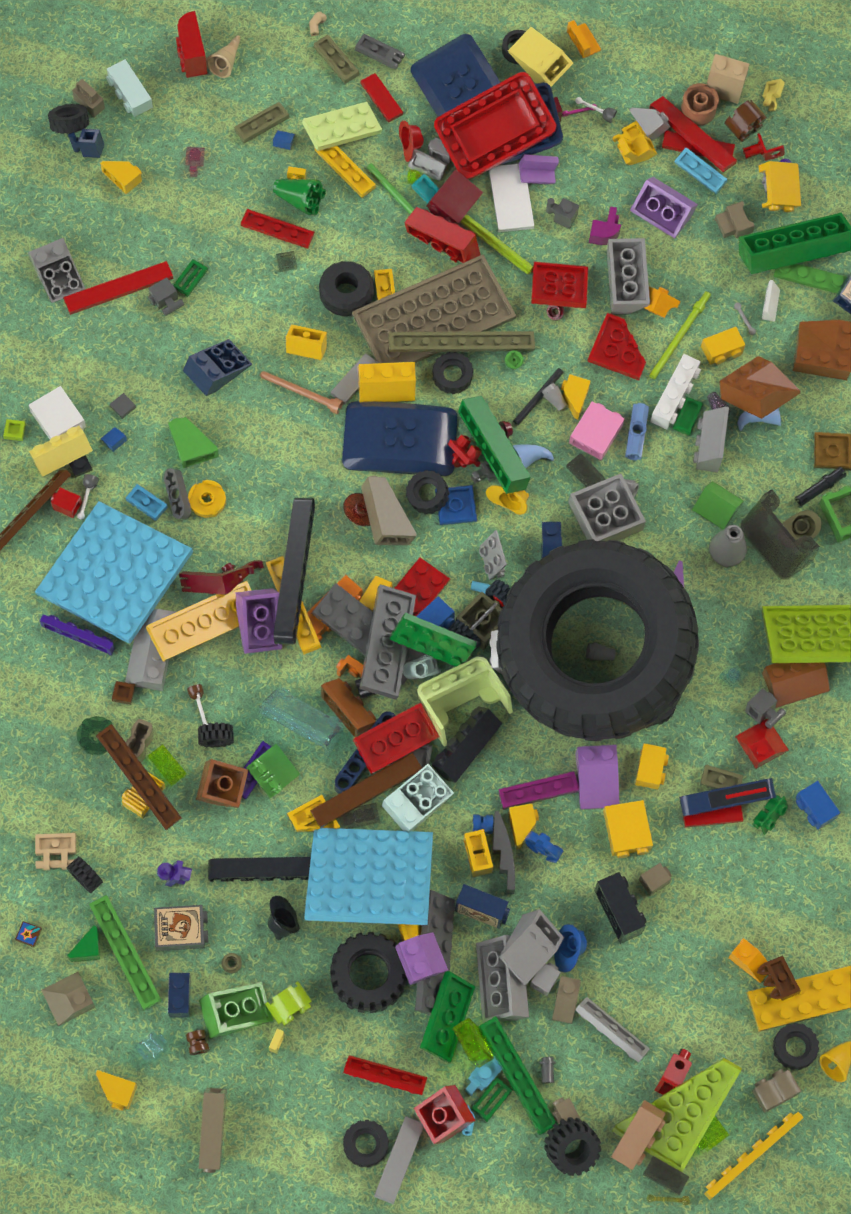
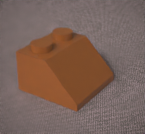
M214 759L206 761L196 800L218 806L239 808L248 769Z

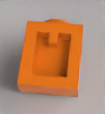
M348 655L345 659L342 658L336 666L337 675L341 677L348 668V672L356 678L358 676L362 677L364 665Z

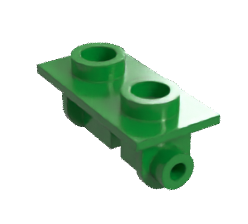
M776 795V798L770 799L764 806V809L769 812L766 813L761 810L753 819L752 825L757 829L761 827L764 835L768 830L771 831L775 827L777 819L787 812L788 804L785 796L781 798L779 795Z

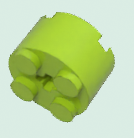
M299 981L295 983L297 987L293 988L291 985L273 997L272 1001L274 1003L270 1005L267 1002L265 1004L278 1025L282 1023L283 1026H286L294 1020L293 1015L298 1012L302 1015L311 1008L310 1003L312 1000Z

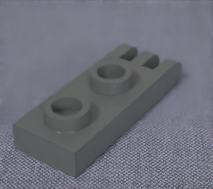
M364 33L355 46V51L395 70L398 68V64L401 63V59L405 57L403 52Z

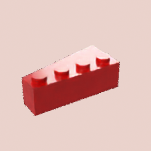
M416 207L404 222L409 234L427 245L430 242L431 246L440 253L442 251L446 252L455 263L458 260L464 263L481 255L476 234L473 231L465 230L456 223H450L441 216H435L426 209Z

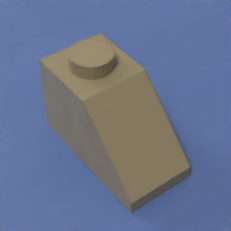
M560 977L552 1020L572 1024L581 980Z

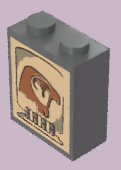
M203 905L154 908L156 951L205 948V943L209 942L208 930L204 931V923H208L207 911L203 910Z

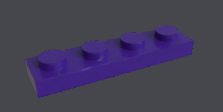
M44 614L40 619L41 626L109 655H112L115 650L111 639L104 636L101 638L95 636L92 631L84 629V631L78 629L71 622L64 623L54 615L47 616Z

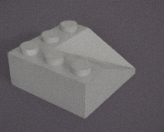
M622 474L570 494L568 503L586 539L618 541L644 530L646 521Z

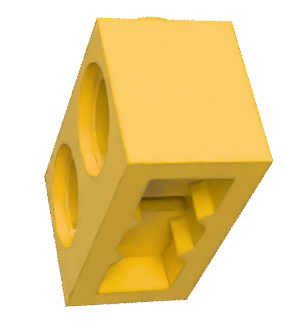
M484 829L465 833L463 840L472 876L477 877L492 873L493 864Z

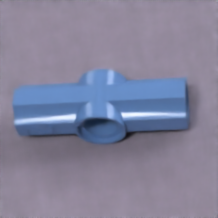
M643 403L633 404L625 454V457L630 460H641L649 412V406ZM633 430H639L641 433L637 434Z

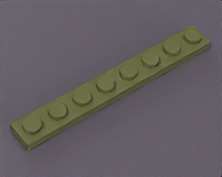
M534 331L388 333L389 352L535 350Z

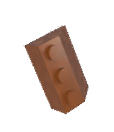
M824 662L775 663L765 666L762 672L769 692L777 700L776 708L830 691L827 668Z
M338 678L323 683L321 685L322 699L354 737L372 728L376 722V717L370 710L367 712L363 707L364 703L359 696L355 697L352 694V688L346 681L343 683Z

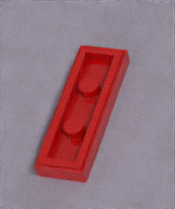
M376 73L360 80V84L388 123L403 115L402 109Z
M741 805L683 816L684 828L744 821Z

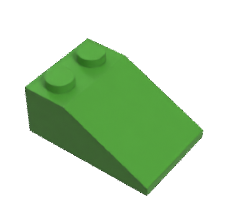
M262 982L208 993L199 999L210 1039L273 1021L270 1011L265 1006L268 1001Z

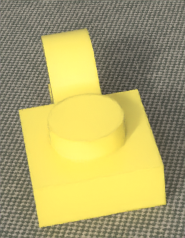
M782 79L766 82L762 95L765 99L763 106H769L768 111L770 112L777 109L776 98L781 97L785 83Z

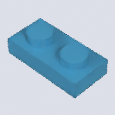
M138 484L126 497L127 502L155 521L168 508L166 503Z

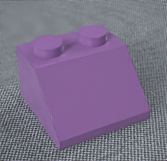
M433 932L410 938L398 943L395 947L410 985L448 971Z

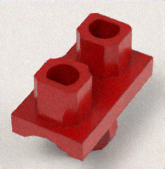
M461 434L456 441L450 440L448 443L455 452L452 455L454 457L452 464L456 468L461 466L465 468L470 464L479 467L481 464L478 458L482 451L474 445H471L469 449L467 448L471 443V439L467 435Z

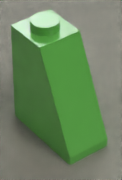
M186 417L175 418L168 422L169 431L183 468L219 457L217 446Z

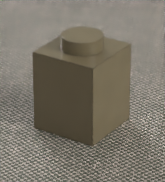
M659 863L640 875L639 881L651 896L670 883L671 873L666 866L663 867Z

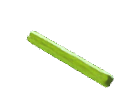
M469 215L463 217L461 223L473 231L525 274H530L533 271V266Z

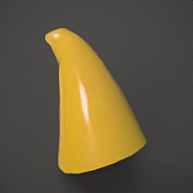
M851 1041L841 1043L820 1056L819 1062L822 1070L834 1081L845 1082L847 1080L851 1066ZM831 1062L837 1065L833 1070L828 1067Z

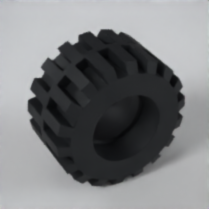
M568 1117L567 1121L561 1119L558 1125L556 1123L552 1125L554 1128L552 1130L549 1129L547 1132L549 1137H545L544 1140L547 1144L544 1145V1149L550 1161L563 1174L567 1173L569 1176H574V1173L579 1176L582 1175L583 1171L586 1173L590 1171L589 1167H594L596 1165L595 1160L600 1158L598 1152H601V1146L599 1145L601 1142L597 1137L598 1135L585 1121L579 1118L574 1120L572 1117ZM580 1139L578 1148L571 1153L565 1154L567 1146L572 1141Z

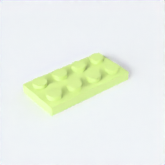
M368 102L304 118L302 122L317 151L378 135L382 132V128Z

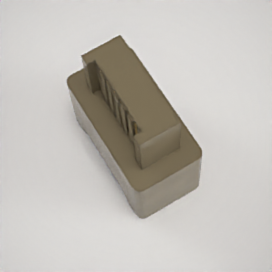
M83 79L76 83V87L72 90L74 100L86 107L92 117L97 116L105 109L103 98Z
M743 201L726 206L725 212L715 216V221L723 238L731 235L739 238V236L753 233L755 225L747 219L743 210Z

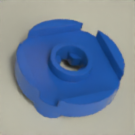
M530 831L524 839L526 841L525 844L536 854L539 852L547 856L546 860L552 863H557L564 852L559 846L553 845L550 842V837L544 833L538 835Z

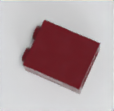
M455 169L426 207L429 208L433 215L441 216L450 223L459 224L483 192Z

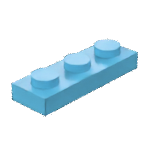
M687 148L674 161L675 164L714 194H717L728 181L727 178Z

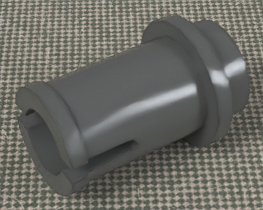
M542 1057L541 1062H539L542 1066L541 1083H555L554 1065L556 1062L553 1057Z

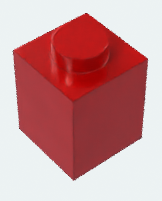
M60 487L58 492L52 495L51 504L53 510L74 518L82 504V500L79 495Z

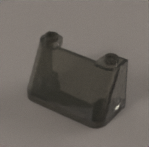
M771 489L760 498L741 521L740 528L745 538L780 579L787 580L813 562L820 546L810 536H802L797 540L794 539L773 513L778 508L780 499Z

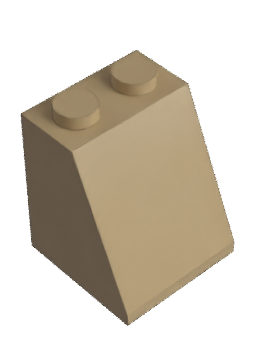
M715 54L707 80V87L715 89L719 99L738 104L750 64Z

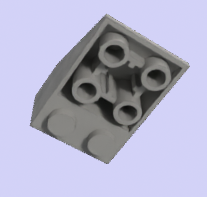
M63 238L28 252L32 265L51 303L85 289Z
M540 909L522 915L499 957L521 983L526 985L556 953L564 937Z

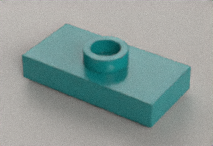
M425 173L411 186L427 204L439 190Z

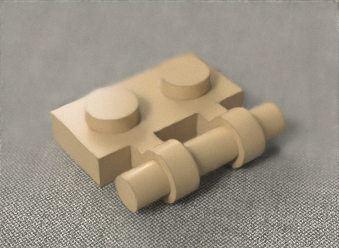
M76 833L35 834L36 856H43V861L35 862L36 869H44L46 871L50 870V868H62V870H67L66 867L74 861L68 860V855L76 854ZM50 855H61V860H50Z

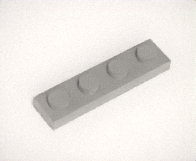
M588 997L575 1009L583 1019L588 1020L599 1032L606 1035L616 1046L623 1049L630 1058L635 1059L638 1063L650 1050V1048Z

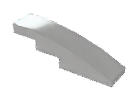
M405 1116L374 1197L394 1204L424 1128L421 1122Z

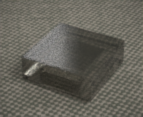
M294 251L276 254L279 272L297 269Z

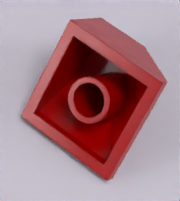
M768 718L735 736L756 769L789 751L774 726L769 729L765 725L769 720Z

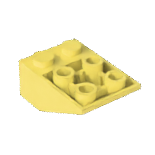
M532 27L508 50L536 84L544 82L552 87L573 64L563 50Z

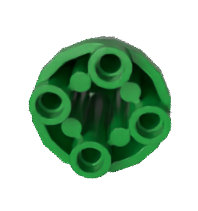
M277 179L273 185V193L307 215L318 214L321 199H324L326 195V189L323 188L321 181L317 179Z

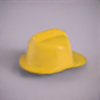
M492 485L487 488L486 496L492 503L508 508L519 515L526 513V502L529 494L525 490L506 494L502 486Z

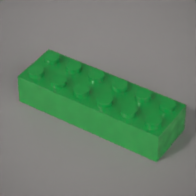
M842 212L739 236V255L751 274L851 251V225Z

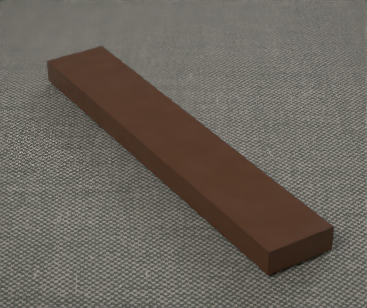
M59 470L0 533V551L71 476L67 470Z
M110 724L96 735L166 831L183 819L113 724Z
M411 753L315 807L310 812L318 826L323 828L411 778L422 767L415 755Z

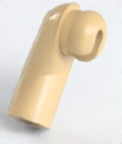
M315 13L309 21L311 36H319L318 25L319 23H324L327 19L324 13Z

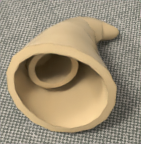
M239 35L228 45L206 59L207 67L213 74L221 78H227L231 75L240 43Z

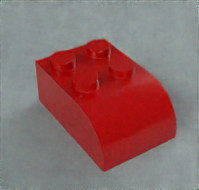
M191 11L179 19L177 24L178 37H175L181 71L186 73L187 78L207 74L206 55L196 12Z

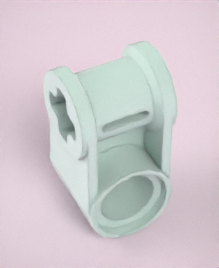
M424 655L407 662L403 668V674L408 679H420L441 673L436 659L429 655Z

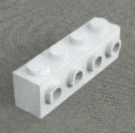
M683 354L652 413L651 423L666 430L670 423L674 424L678 416L676 413L678 408L682 409L685 403V394L691 392L694 385L692 381L697 379L701 372V369H699L701 361Z

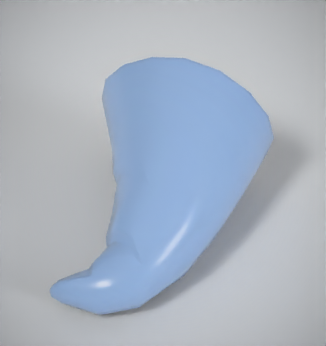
M779 408L762 419L744 411L737 422L739 430L741 431L749 422H764L781 426Z
M530 444L513 445L525 468L541 458L554 461L552 453L544 447Z

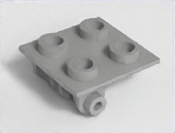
M495 530L480 545L479 549L480 556L483 557L485 564L484 570L488 574L489 580H492L496 575L497 578L504 577L506 572L504 567L507 565L498 532Z

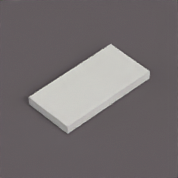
M519 164L501 165L490 169L489 176L498 232L534 229L528 183H522L520 180Z

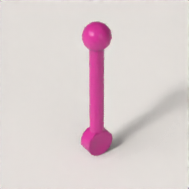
M589 107L576 109L572 111L565 110L562 112V117L588 110H595Z

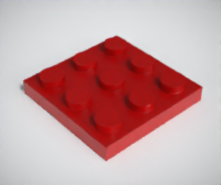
M534 262L531 304L586 309L588 266Z

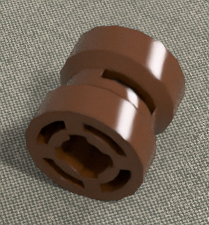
M196 1030L186 1034L187 1042L190 1043L189 1053L191 1056L210 1051L209 1045L205 1040L207 1037L205 1030Z

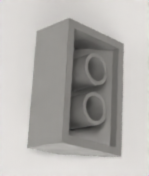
M729 407L705 411L703 417L699 418L697 429L701 430L700 435L696 436L695 446L699 447L698 452L694 453L693 463H696V469L711 472L719 471L723 459Z

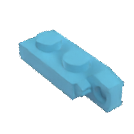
M492 1051L489 1052L468 1078L471 1083L467 1086L465 1092L470 1096L477 1089L481 1091L484 1088L486 1089L502 1071Z

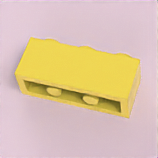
M80 426L68 429L67 432L59 436L52 437L50 441L44 444L36 445L29 453L43 477L93 450L85 433Z

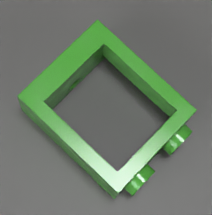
M849 485L842 487L838 492L824 494L819 503L838 543L851 538V525L844 528L841 527L830 503L850 496L851 487Z

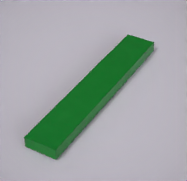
M495 1016L478 1026L538 1134L541 1135L553 1128L552 1125L555 1123L558 1125L498 1018Z

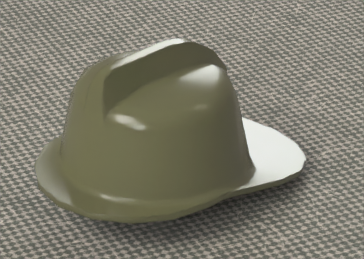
M804 510L791 516L780 527V540L784 545L794 548L806 543L820 532L821 519L815 512Z

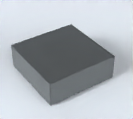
M125 393L110 403V407L121 419L136 408V405Z

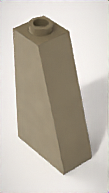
M367 477L361 489L375 545H410L417 536L388 481L385 477Z
M206 1088L204 1091L199 1169H203V1172L215 1173L221 1167L227 1089Z

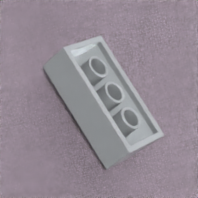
M645 238L608 239L606 250L611 314H631L649 306Z
M154 609L134 638L125 680L126 683L135 684L136 687L163 691L169 659L164 662L162 661L146 626L176 612Z
M503 935L476 943L483 1023L495 1016L499 1022L529 1018L526 985L521 983L499 957L510 935Z

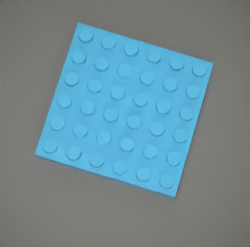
M98 501L40 583L35 593L131 644L192 555L193 550L175 539Z
M320 828L314 830L305 920L428 925L433 832L410 831L408 833L407 831Z

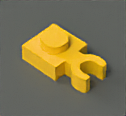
M635 121L621 129L622 135L617 134L612 139L616 142L625 137L632 142L643 134L646 136L639 123Z

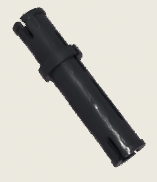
M838 467L830 474H825L820 481L796 496L795 500H799L797 503L803 507L810 500L826 489L833 488L835 483L847 476L846 473L843 474L845 470L842 467Z

